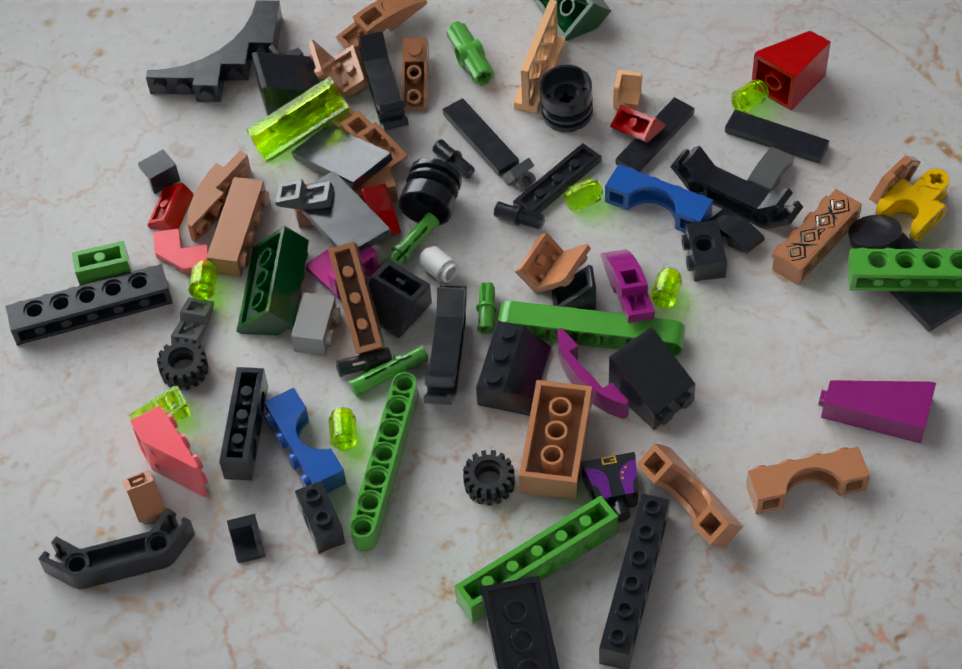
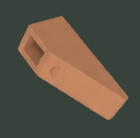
M427 37L403 38L402 100H404L405 104L404 111L427 110L429 42Z

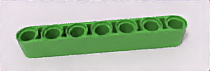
M518 301L503 302L498 316V321L527 327L543 341L557 342V330L562 328L577 345L615 350L621 349L649 327H652L674 356L682 352L685 325L671 319L655 318L628 323L625 314Z
M408 372L399 373L392 380L350 521L352 543L360 551L372 550L378 543L418 403L417 380L413 374ZM378 482H381V483H382L381 485H374L375 483H378ZM369 507H376L373 510H367ZM363 531L369 532L365 535H359V533Z

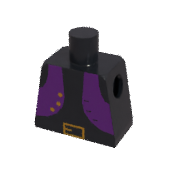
M635 452L582 461L581 477L591 499L594 500L602 496L617 514L618 522L628 520L631 517L629 508L638 505Z

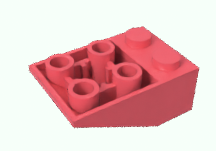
M161 405L130 420L139 448L153 471L203 497L208 495L205 488L208 480L202 470L204 468L198 455L196 453L192 454L189 450L191 448L189 441L184 433L179 434L176 429L178 425L171 413L166 414Z

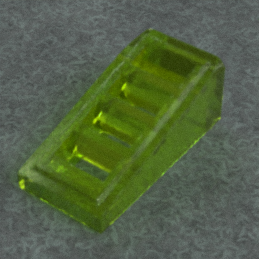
M177 385L129 414V418L132 420L161 405L162 409L166 407L167 411L165 413H171L176 422L190 416L187 403Z

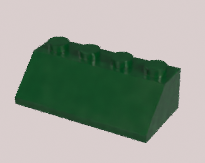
M534 0L544 13L549 0ZM555 0L557 1V32L560 36L565 37L566 41L597 29L609 15L611 9L604 0Z
M283 226L253 247L236 332L240 334L278 336L294 326L298 303L301 299V284L305 277L304 267L308 258V239Z

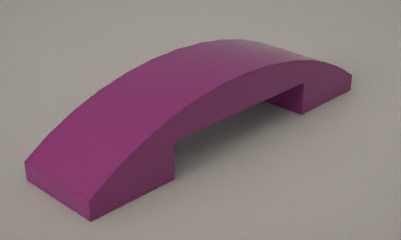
M562 328L557 330L559 359L570 382L577 385L592 386L593 405L613 416L622 419L627 418L629 401L613 383L602 388L578 361V345Z

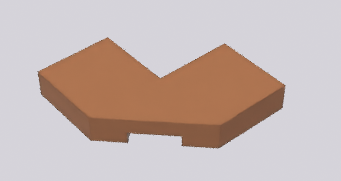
M905 155L881 178L869 200L878 204L879 200L901 179L910 182L921 161L915 157Z

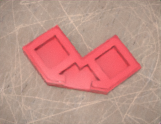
M178 228L153 232L154 249L157 259L176 267V270L183 274L210 270L206 258L208 254L207 244L182 248Z

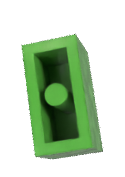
M124 241L72 252L75 274L80 286L96 280H103L122 273L132 272L130 258Z

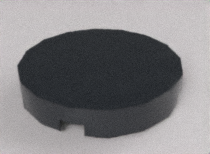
M869 215L856 220L849 227L848 237L854 249H894L902 240V227L899 221L893 217Z

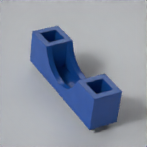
M618 164L605 185L606 203L627 211L644 203L661 205L673 215L675 229L684 233L686 224L705 222L712 216L713 199Z
M293 387L264 401L267 411L263 414L264 419L270 429L275 428L277 431L275 437L281 449L287 448L290 453L287 457L292 468L300 470L302 474L300 480L303 486L306 487L322 480L327 493L346 485L344 469L332 449H314L305 445L299 439L302 430L309 423L306 406L295 388Z

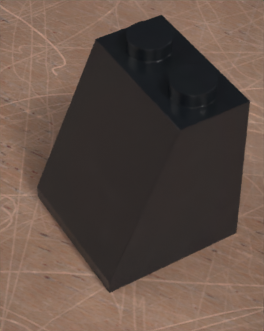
M263 52L252 53L258 86L269 122L326 108L325 98L329 97L326 83H321L314 72L316 66L310 56Z
M649 327L609 357V384H614L629 401V408L653 430L661 424H667L676 412L682 408H688L695 399V382L652 327Z

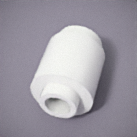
M437 246L426 248L420 255V267L438 281L448 283L457 275L459 267L456 265V261Z

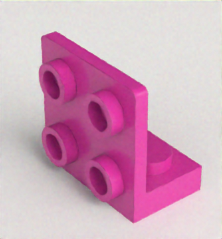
M372 247L360 253L367 278L379 269L377 252ZM327 249L308 262L306 268L339 299L340 293Z

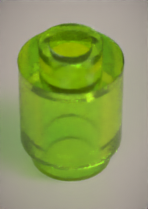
M752 80L732 92L731 104L734 109L747 113L765 101L769 93L768 88L761 80Z
M589 177L568 187V191L563 192V197L571 211L576 209L580 211L601 201L603 189L598 180L594 181Z
M202 260L192 267L188 288L189 294L198 300H206L214 296L217 270L213 263Z
M667 267L663 268L656 275L650 294V299L656 306L668 308L676 304L682 285L680 272L674 268Z
M341 407L334 409L328 419L330 444L338 450L346 451L358 443L356 416L349 408Z

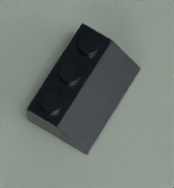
M497 321L476 385L477 405L530 416L536 381L543 378L551 346L523 325Z

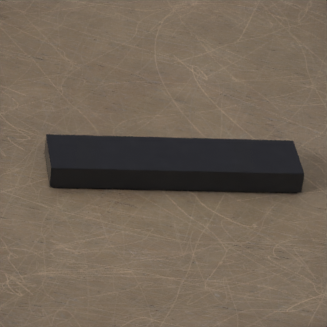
M674 97L655 117L663 122L665 127L648 143L635 138L617 156L615 164L633 168L640 172L694 115L695 108Z
M463 98L442 109L444 117L498 176L519 164V158Z
M734 109L725 126V133L770 148L774 147L820 164L830 141Z
M582 143L513 200V206L519 207L522 205L526 210L540 214L601 162V155Z

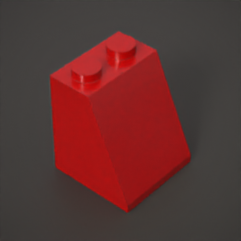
M807 31L756 51L754 53L751 88L792 111L826 76L831 41L812 31Z

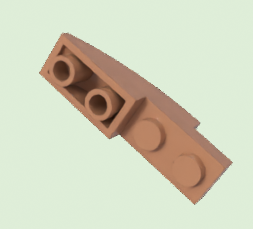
M376 0L353 16L354 22L339 33L336 39L345 50L354 45L360 51L357 36L380 31L384 32L386 29L392 32L428 4L427 0Z
M239 151L224 167L215 163L198 186L190 205L187 221L192 241L196 242L202 235H205L213 223L220 218L233 178H247L249 176L251 167L248 155L244 152Z

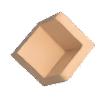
M618 70L614 84L613 108L619 109L620 105H624L638 111L642 95V73Z

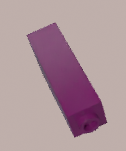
M830 380L827 391H821L818 406L823 407L821 414L823 419L921 443L936 383L930 381Z

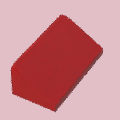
M620 105L610 127L648 143L665 127V124L654 117Z
M184 183L164 187L147 226L151 229L162 231L179 229L194 196L193 192Z
M386 183L362 189L361 193L364 202L390 228V236L401 233Z

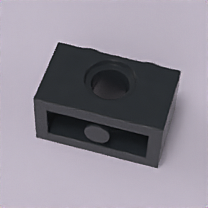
M718 221L686 224L685 235H681V244L683 251L687 250L688 252L686 267L688 272L692 271L694 281L726 278L727 259Z
M322 480L295 490L298 507L318 554L345 544L342 525Z

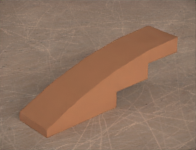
M344 100L324 112V118L333 127L390 152L393 158L388 164L390 170L408 158V155L376 122L372 124L360 111L356 113Z

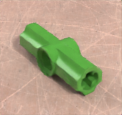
M459 21L451 23V26L446 30V35L455 50L459 65L462 68H466L475 84H480V86L488 84L494 77V71L485 58V52L480 40L473 38L465 23H460Z

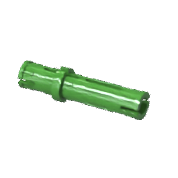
M427 213L400 244H395L392 247L391 253L378 265V268L388 259L399 266L402 263H407L411 258V253L439 225L437 217Z
M419 345L403 355H394L393 360L349 380L348 383L353 394L357 397L359 394L382 384L397 374L408 372L409 369L429 361L424 347Z

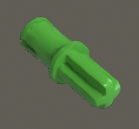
M483 282L479 288V303L476 305V311L478 312L477 331L481 334H491L494 332V313L497 311V305L495 304V287L491 282Z

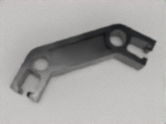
M383 31L357 36L362 62L369 81V89L381 128L385 131L408 126V118L404 113V100H401L388 58Z
M701 146L694 147L691 153L689 149L683 150L670 166L689 191L713 199L714 206L721 209L727 208L746 219L749 223L763 229L791 225L803 209L799 201H794L793 205H784L793 194L790 188L771 192L715 166Z
M440 284V287L437 288V309L429 370L425 375V386H427V393L424 395L425 404L452 405L456 398L466 325L467 285Z
M167 508L149 532L82 549L56 536L51 542L56 552L55 558L60 560L64 556L65 560L62 563L49 558L50 553L46 551L38 559L45 573L73 588L86 589L171 566L194 537L195 532L191 520L185 517L182 518V524L178 527L177 514ZM173 528H177V530L172 535H169ZM160 547H165L161 551H156ZM83 568L81 571L75 572L77 569Z

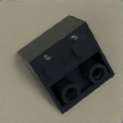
M389 259L369 280L368 284L379 325L397 338H400L432 304L430 284Z

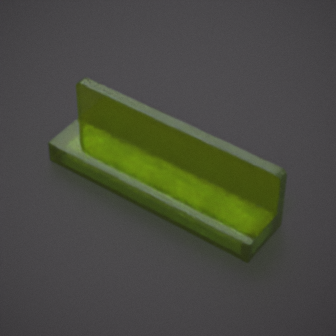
M328 77L246 131L255 148L265 161L269 163L348 112L350 108L339 94L335 82L331 77Z

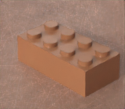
M542 380L536 381L519 474L520 493L577 500L581 477V462L584 458L592 409V386Z

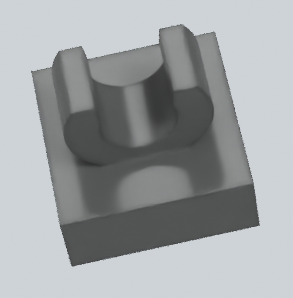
M527 158L510 169L502 178L507 185L515 180L516 188L522 191L526 188L522 178H526L530 184L536 181L535 175L529 172L535 165L530 158Z

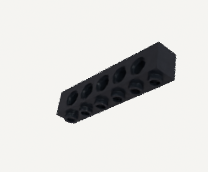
M159 264L129 273H122L111 278L96 280L81 286L70 287L55 293L44 294L25 301H18L5 307L10 331L18 346L173 304L163 266Z
M641 494L599 646V664L619 669H629L669 518L670 499Z

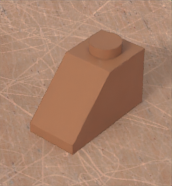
M146 470L122 480L138 521L150 523L158 520L161 514L164 513L165 507L150 471Z

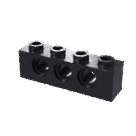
M236 368L219 460L224 479L252 481L265 410L264 401H266L269 387L264 368Z

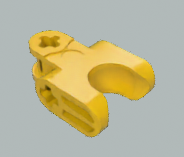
M934 168L926 171L914 184L901 179L879 200L875 215L892 217L898 213H905L912 216L914 220L911 223L909 237L917 242L921 241L942 220L947 211V206L942 202L946 198V188L950 180L949 175L944 170Z

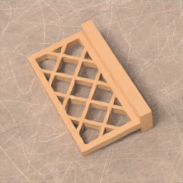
M549 0L521 68V86L514 100V109L538 114L541 107L540 81L548 70L557 66L563 52L566 38L557 35V1Z

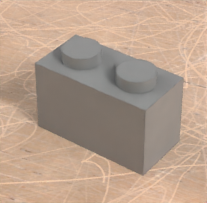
M303 293L291 334L295 352L326 355L328 345L332 346L334 341V324H338L341 311L340 308H337L335 296Z

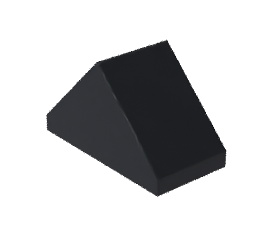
M587 265L577 272L573 281L567 286H559L553 289V305L596 310V283L593 266Z

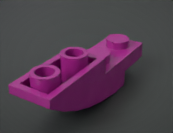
M627 249L601 253L600 257L613 293L618 295L627 322L634 323L655 319V310L648 294L647 280L633 254Z

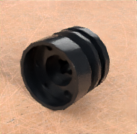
M559 65L551 68L543 75L540 81L542 118L550 128L560 132H574L582 129L590 122L593 116L592 80L589 74L582 68L574 65Z
M435 158L418 159L413 162L406 179V184L400 195V210L406 217L416 223H419L427 213L437 217L439 220L438 226L447 223L451 218L455 200L462 185V176L456 168L443 160Z

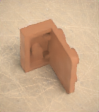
M315 40L308 42L311 50L309 55L316 66L314 69L316 76L320 81L328 83L335 94L339 93L347 99L369 85L359 50L354 45L333 58Z
M544 233L539 236L514 272L534 293L545 290L550 291L559 286L565 287L573 281L577 268L582 266L588 259L586 255L591 250V247L588 244H584L564 251L548 233Z

